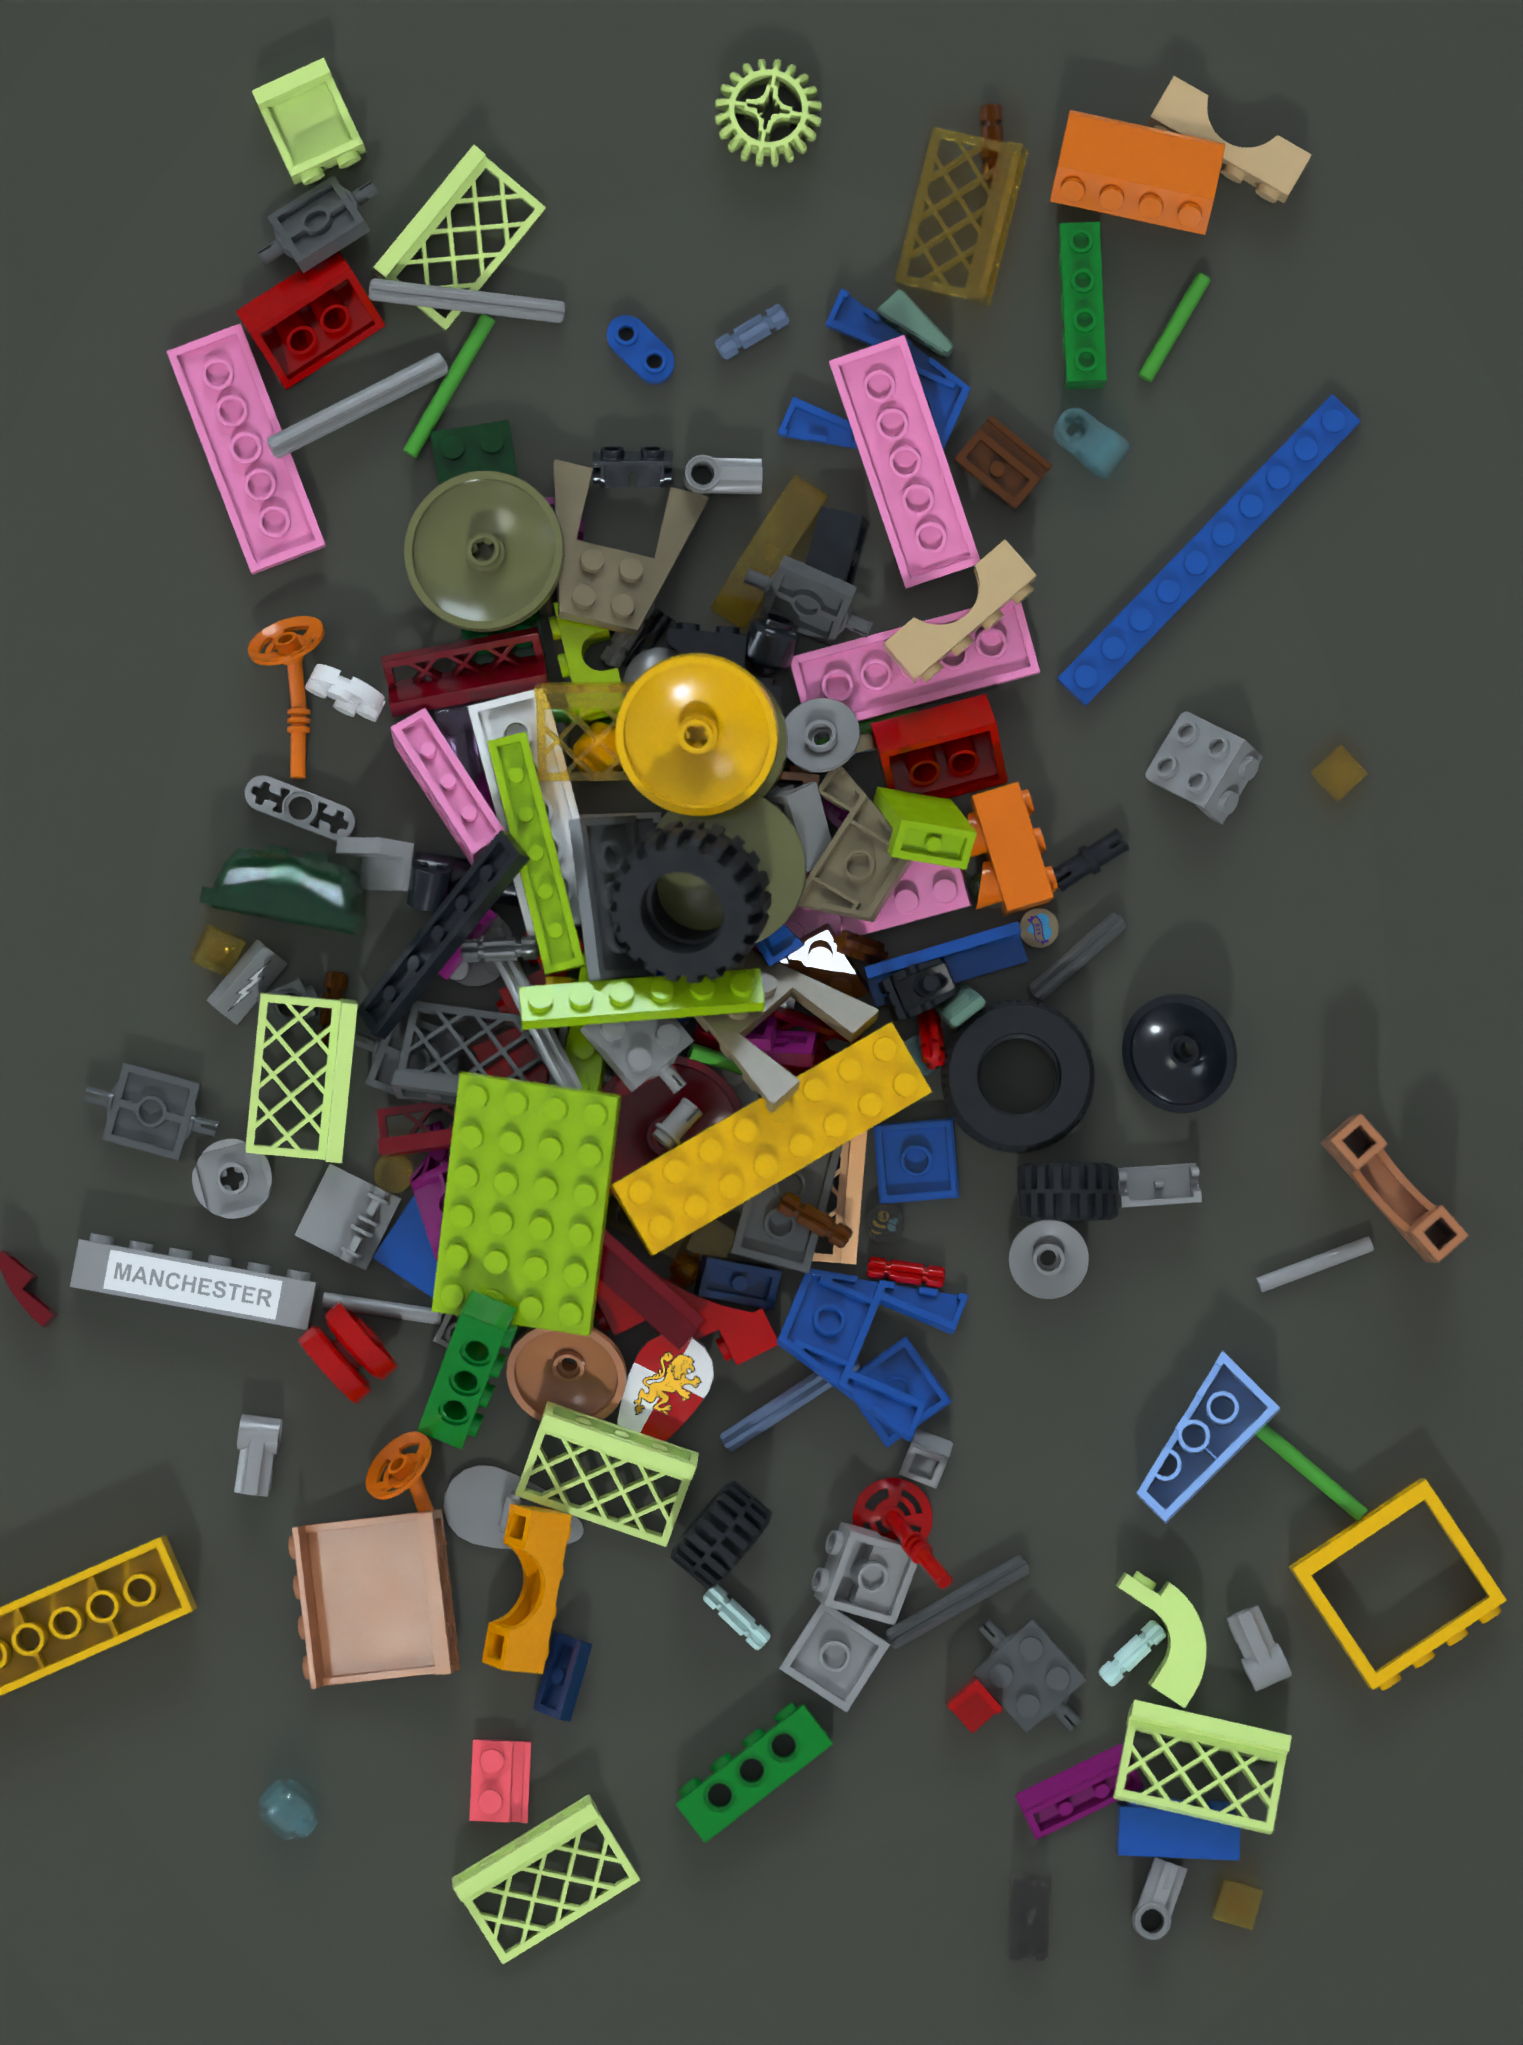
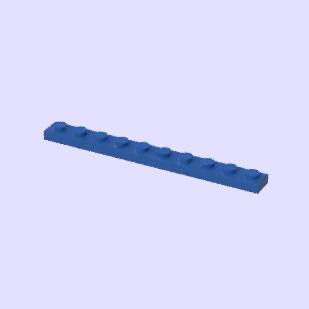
M1332 394L1057 678V681L1086 707L1361 421Z

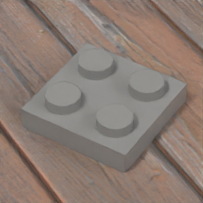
M820 1603L779 1669L847 1712L890 1646V1643L839 1610L823 1606Z

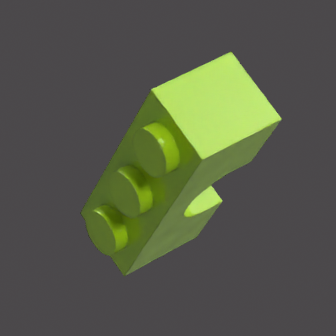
M558 602L553 603L556 615L548 618L553 639H562L565 653L557 655L562 677L571 676L574 691L566 692L571 715L579 714L582 726L617 718L625 698L618 668L598 671L590 668L584 662L585 654L591 646L599 642L611 640L609 630L558 618Z

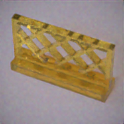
M933 127L895 277L896 283L973 300L975 303L990 306L1028 154L1023 144L1010 141L1004 143ZM940 139L957 142L963 155L943 166L937 156ZM963 143L975 147L967 151ZM985 148L999 151L996 166L981 175L971 157ZM968 160L978 178L957 190L947 172ZM936 162L939 170L932 174L934 163ZM944 175L954 193L934 205L927 194L928 187L931 182ZM993 176L991 187L989 188L986 180ZM982 184L988 194L987 203L979 210L971 213L962 195ZM958 199L968 216L952 227L947 228L938 210ZM926 200L930 208L922 212ZM934 214L944 232L924 244L917 232L919 223ZM983 215L980 227L976 219ZM972 222L979 233L977 243L962 252L952 234ZM948 237L958 255L938 267L928 249ZM915 239H916V240L918 241L920 247H918L917 249H915V250L913 251V247H914V243H915ZM924 252L934 270L921 279L906 276L910 260ZM974 253L970 266L966 258ZM960 261L964 263L969 272L965 289L950 286L942 274ZM939 276L943 284L932 282L930 280Z
M635 681L537 683L534 686L537 712L538 781L629 780L625 771H611L617 764L621 767L622 765L619 756L602 738L616 725L618 715L610 708L621 707L623 699ZM570 708L585 709L577 716ZM592 708H602L614 719L599 736L581 720ZM546 709H562L574 721L557 736L546 725ZM576 724L594 740L580 756L562 741ZM546 733L554 740V742L548 748L546 744ZM597 743L615 760L605 771H593L582 760ZM557 744L575 760L564 772H547V754ZM579 764L586 772L570 771Z

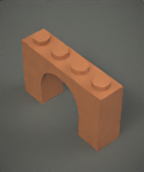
M1361 1113L1347 1118L1320 1142L1426 1263L1440 1262L1469 1236L1443 1205L1431 1203L1404 1176L1384 1150L1388 1143Z

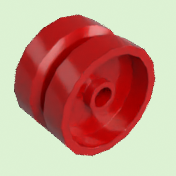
M339 1301L325 1314L326 1324L336 1338L333 1340L322 1328L312 1325L298 1338V1342L334 1385L357 1405L371 1392L370 1381L360 1370V1367L363 1366L376 1379L384 1380L398 1368V1364L384 1348V1343L360 1317L357 1318L349 1308Z

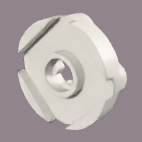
M316 664L305 686L307 691L321 698L328 696L335 700L333 708L345 715L354 717L355 713L368 720L376 722L386 702L384 700L385 697L379 691L354 676L351 680L339 676L341 670L323 664Z

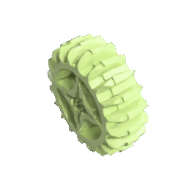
M759 59V71L753 72L751 65L746 63L743 65L744 78L736 72L730 74V80L735 87L722 84L720 92L728 99L720 98L716 100L715 107L725 112L716 115L715 122L719 125H727L719 131L721 139L734 137L728 145L730 152L738 150L741 146L744 147L741 152L742 161L746 162L750 158L751 153L756 154V166L761 167L763 165L764 156H771L772 166L777 167L779 164L778 155L783 154L786 161L790 163L794 161V155L791 150L793 147L802 154L807 151V146L802 138L807 141H815L816 133L809 127H819L821 125V118L813 115V113L820 111L822 105L819 101H809L817 95V88L815 86L803 89L809 79L807 74L804 73L796 79L793 78L796 72L795 65L790 64L784 73L780 71L781 60L775 59L773 69H766L765 60ZM767 84L766 90L760 98L746 99V102L739 101L748 90ZM779 86L787 89L794 95L800 105L801 112L792 111L791 106L784 105L779 100ZM773 96L772 107H774V113L779 112V114H772L771 119L768 120L767 129L764 130L763 112L766 106L769 105L770 97ZM735 113L745 115V119L753 121L758 126L757 140L747 135L741 129L736 120ZM791 124H797L795 130L787 137L769 142L772 132L776 128L781 126L790 127Z

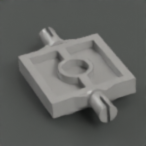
M676 1018L585 1025L580 1030L631 1092L646 1080L656 1078L657 1076H660L673 1094L687 1084L672 1067V1064L675 1062L678 1054L694 1040Z

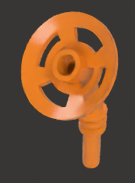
M296 616L275 622L256 634L248 645V654L254 663L267 666L287 665L291 708L287 709V714L291 716L287 718V723L291 725L287 727V732L291 733V779H306L307 733L311 732V728L307 726L311 723V719L307 718V716L311 715V710L307 709L302 659L321 642L325 634L322 622L311 616ZM296 630H307L304 635H297L295 632H291ZM270 641H272V642L266 647L265 653H261V651H262V649L264 648V646H265L267 643H269Z
M412 1431L402 1434L389 1442L377 1454L368 1469L365 1481L368 1493L376 1499L384 1500L395 1497L409 1488L418 1512L434 1510L421 1476L432 1453L430 1439L423 1433ZM419 1445L416 1454H402V1450L410 1446ZM387 1466V1468H386V1470H385V1472H384V1475H383V1481L380 1482L381 1475H382V1473H383L385 1467ZM392 1487H393V1488H398V1489H396V1490H394V1491L386 1492V1491L390 1490Z

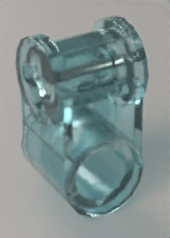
M1081 408L1066 410L1061 414L1054 426L1053 434L1057 443L1078 458L1091 472L1103 479H1108L1131 449L1130 444L1122 436L1104 426ZM1076 421L1081 425L1078 429L1079 433L1076 432L1073 436H1070L1066 432L1069 427L1068 424L1070 425Z

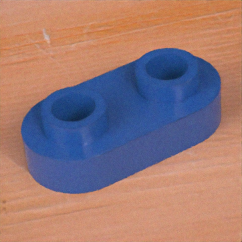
M621 315L609 324L607 342L610 349L640 379L648 384L658 385L666 382L672 376L675 367L672 352L638 318L631 315ZM624 328H629L634 332L633 338L629 341H624L619 337V332ZM651 356H658L661 358L662 364L659 368L652 369L647 365V360Z

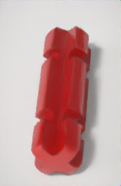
M933 1007L917 1015L921 1061L926 1063V1068L934 1070L936 1066H943L945 1061L941 1017Z
M873 1256L868 1260L866 1273L869 1278L883 1280V1277H888V1281L915 1285L926 1283L928 1287L941 1288L944 1285L946 1271L941 1266L929 1265L928 1268L923 1267L924 1264L894 1259L888 1262L886 1258Z

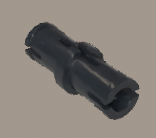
M1117 828L1091 846L1086 847L1083 845L1078 848V854L1053 869L1056 879L1069 872L1068 876L1057 882L1061 892H1064L1068 887L1090 873L1096 875L1101 871L1100 867L1123 852L1130 850L1126 841H1121L1110 848L1111 844L1123 837Z

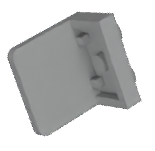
M1183 712L1178 717L1148 767L1145 776L1151 783L1195 804L1210 819L1223 824L1227 816L1237 807L1239 796L1248 781L1256 775L1263 756L1245 739L1190 712Z

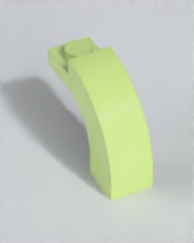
M1136 1571L1133 1577L1124 1572L1116 1586L1155 1611L1161 1618L1167 1632L1165 1656L1148 1684L1185 1708L1200 1684L1206 1663V1639L1198 1613L1188 1598L1167 1580L1159 1593H1156L1153 1589L1157 1583L1139 1571Z

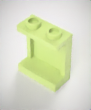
M324 58L252 90L253 96L294 185L300 182L303 185L312 184L325 176L324 171L337 165L340 169L349 167L360 161V155L366 152L364 143L356 130Z

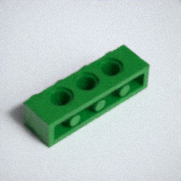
M1100 222L1060 223L1057 241L1064 390L1104 388L1107 381Z
M471 1290L451 1337L420 1421L418 1432L461 1450L468 1435L476 1437L484 1418L483 1414L478 1413L479 1407L487 1408L495 1389V1385L489 1383L492 1376L498 1379L507 1356L500 1354L502 1347L510 1348L518 1326L511 1324L517 1308Z
M792 1702L773 1716L777 1722L765 1732L761 1727L754 1730L741 1741L745 1748L733 1757L729 1752H726L709 1766L713 1771L701 1782L697 1777H694L677 1791L681 1797L676 1800L675 1805L704 1843L833 1744V1740L804 1703H801L798 1707H795ZM780 1734L792 1736L796 1743L794 1750L788 1755L776 1753L772 1748V1742L776 1736ZM751 1758L759 1760L764 1767L762 1775L754 1780L746 1779L740 1772L741 1764ZM722 1783L730 1788L732 1796L725 1804H715L710 1800L708 1791L714 1784Z

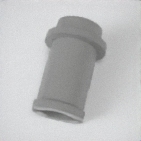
M683 1098L662 1124L659 1122L655 1124L656 1130L652 1135L662 1146L671 1150L674 1145L679 1146L681 1144L680 1138L703 1114L700 1110L696 1111L697 1107L691 1101Z

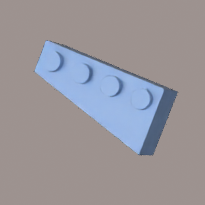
M1223 1350L1137 1491V1496L1165 1524L1280 1410V1407Z

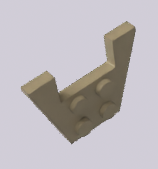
M840 766L827 773L818 790L820 797L849 814L807 877L803 894L797 907L874 922L911 865L912 860L894 858L889 855L887 849L893 831L892 826L846 770Z

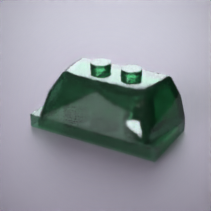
M266 844L265 851L240 847L220 866L211 888L202 886L199 902L207 908L362 937L365 934L367 924L366 898L357 872L343 865L328 863L329 856L305 852L304 858L289 855V848Z

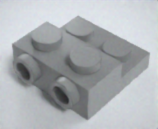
M841 1522L838 1531L832 1530L827 1537L825 1550L829 1555L824 1568L819 1567L814 1572L812 1578V1589L815 1591L814 1597L823 1606L895 1626L918 1564L912 1562L906 1552L903 1551L900 1541L882 1537L877 1531Z

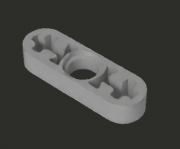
M265 775L254 777L245 788V799L250 807L257 812L336 842L338 837H351L355 832L356 818L352 811L344 805ZM266 783L270 784L269 791L276 796L282 797L283 789L290 791L283 800L282 813L275 812L279 805L273 801L265 800L262 805L257 804L258 797L253 794L254 789H262ZM299 797L307 798L312 804L311 814L303 820L294 819L289 812L291 802ZM319 804L327 806L323 813L328 816L336 817L339 812L344 813L343 819L349 823L347 829L340 828L337 834L332 833V826L322 820H319L318 828L311 826L319 815Z

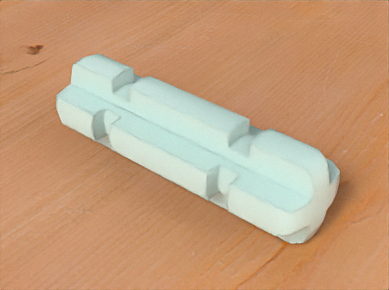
M719 1584L709 1588L703 1595L704 1602L713 1610L716 1608L719 1611L718 1615L740 1636L744 1634L747 1637L745 1641L755 1650L761 1649L769 1641L770 1633L761 1624L757 1626L754 1623L756 1620L733 1598L730 1600L727 1597L728 1593Z
M1155 1620L1149 1621L1141 1629L1142 1633L1139 1636L1137 1634L1133 1636L1114 1655L1115 1659L1112 1662L1108 1660L1099 1669V1675L1108 1685L1115 1686L1124 1678L1122 1674L1126 1670L1130 1672L1152 1651L1150 1647L1153 1644L1157 1646L1166 1637V1631Z

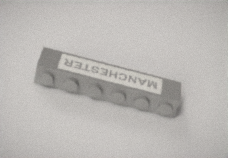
M94 1233L90 1234L89 1240L79 1239L70 1287L308 1330L312 1325L319 1282L310 1281L311 1273L288 1269L286 1276L271 1274L272 1266L248 1262L247 1269L231 1267V1258L209 1255L208 1262L192 1259L193 1251L169 1247L168 1255L152 1252L154 1244L130 1240L129 1248L113 1245L114 1237Z

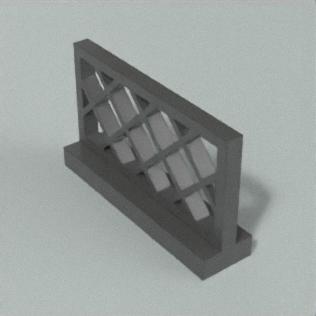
M415 1001L410 1009L398 1070H394L391 1085L397 1099L456 1107L459 1075H452L446 1065L463 1053L466 1054L475 1066L469 1071L470 1073L488 1075L485 1070L503 1058L514 1072L507 1077L510 1079L527 1081L524 1076L541 1064H544L548 1071L549 1069L537 1045L532 1040L530 1032L522 1030L521 1015ZM420 1013L436 1015L443 1023L441 1027L426 1037L423 1036L417 1027ZM445 1017H451L453 1019L448 1021ZM465 1020L476 1021L482 1028V1031L466 1042H463L453 1028ZM484 1022L492 1024L487 1027ZM505 1025L515 1026L522 1036L503 1048L493 1033ZM570 1026L552 1027L554 1032H559L558 1039L565 1051ZM449 1032L459 1046L440 1058L430 1044ZM417 1035L420 1041L414 1044L415 1036ZM488 1037L498 1052L479 1064L469 1049ZM525 1043H528L538 1057L518 1069L509 1054ZM423 1048H426L436 1061L424 1070L409 1069L411 1056ZM442 1069L444 1073H438L436 1071ZM550 1075L549 1084L556 1085L552 1075Z

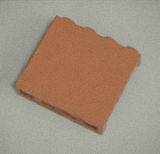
M442 1509L302 1525L292 1528L293 1535L289 1537L288 1546L291 1558L293 1560L296 1559L297 1575L293 1579V1589L296 1599L301 1601L302 1615L298 1618V1631L302 1640L305 1639L307 1656L303 1657V1673L306 1680H310L311 1689L326 1685L426 1674H451L461 1670Z

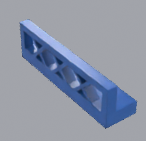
M1019 922L1009 923L864 967L865 977L875 1008L887 1005L883 998L886 994L881 993L878 983L884 978L915 964L944 957L953 980L957 984L1028 962L1020 936L1022 932Z

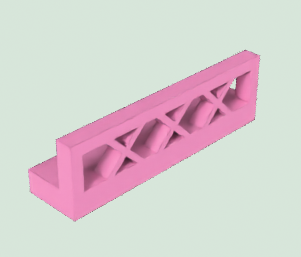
M423 708L390 727L393 744L472 866L500 830H505L426 708Z

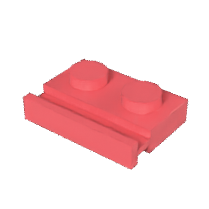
M473 1739L469 1821L528 1823L532 1741Z

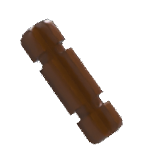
M984 104L980 110V121L984 124V126H981L982 160L985 161L982 164V179L984 182L995 183L1002 181L1004 177V163H1001V160H1003V126L999 125V123H1002V107L1000 104Z
M843 930L840 936L835 935L833 938V943L837 944L836 952L870 964L880 963L881 959L886 960L888 957V952L884 951L885 944L848 930Z
M328 971L326 973L324 987L327 988V993H323V998L345 999L343 990L347 989L348 976L346 973L338 971ZM321 1007L319 1024L322 1025V1029L318 1030V1034L330 1025L332 1008ZM327 1033L324 1037L321 1038V1040L327 1047L329 1041V1033Z
M787 1192L784 1194L777 1207L780 1213L789 1218L795 1217V1222L822 1238L824 1236L828 1237V1242L838 1248L846 1246L853 1233L851 1228L841 1222L836 1224L833 1217L808 1202L803 1204L801 1202L802 1199L793 1193Z

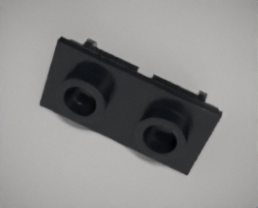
M620 446L602 447L601 452H593L592 465H600V468H593V484H601V488H629V473H636L637 488H664L665 484H672V468H665V465H672V452H664V448L660 446H645L640 448V452H624V448Z

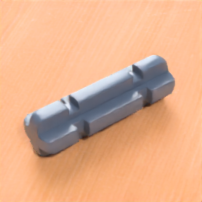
M775 304L765 310L766 315L761 316V314H758L734 328V334L729 335L726 333L717 338L715 345L720 355L725 360H729L739 354L738 349L741 347L746 350L771 335L770 330L775 328L778 331L788 325L790 321L784 308L780 304Z

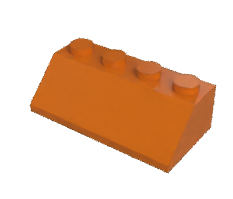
M1070 110L1050 202L1205 235L1226 144Z

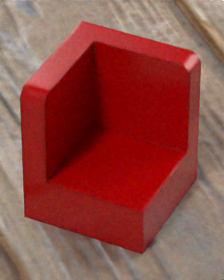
M976 1676L945 1702L947 1707L954 1712L972 1734L995 1713L998 1715L1004 1710Z

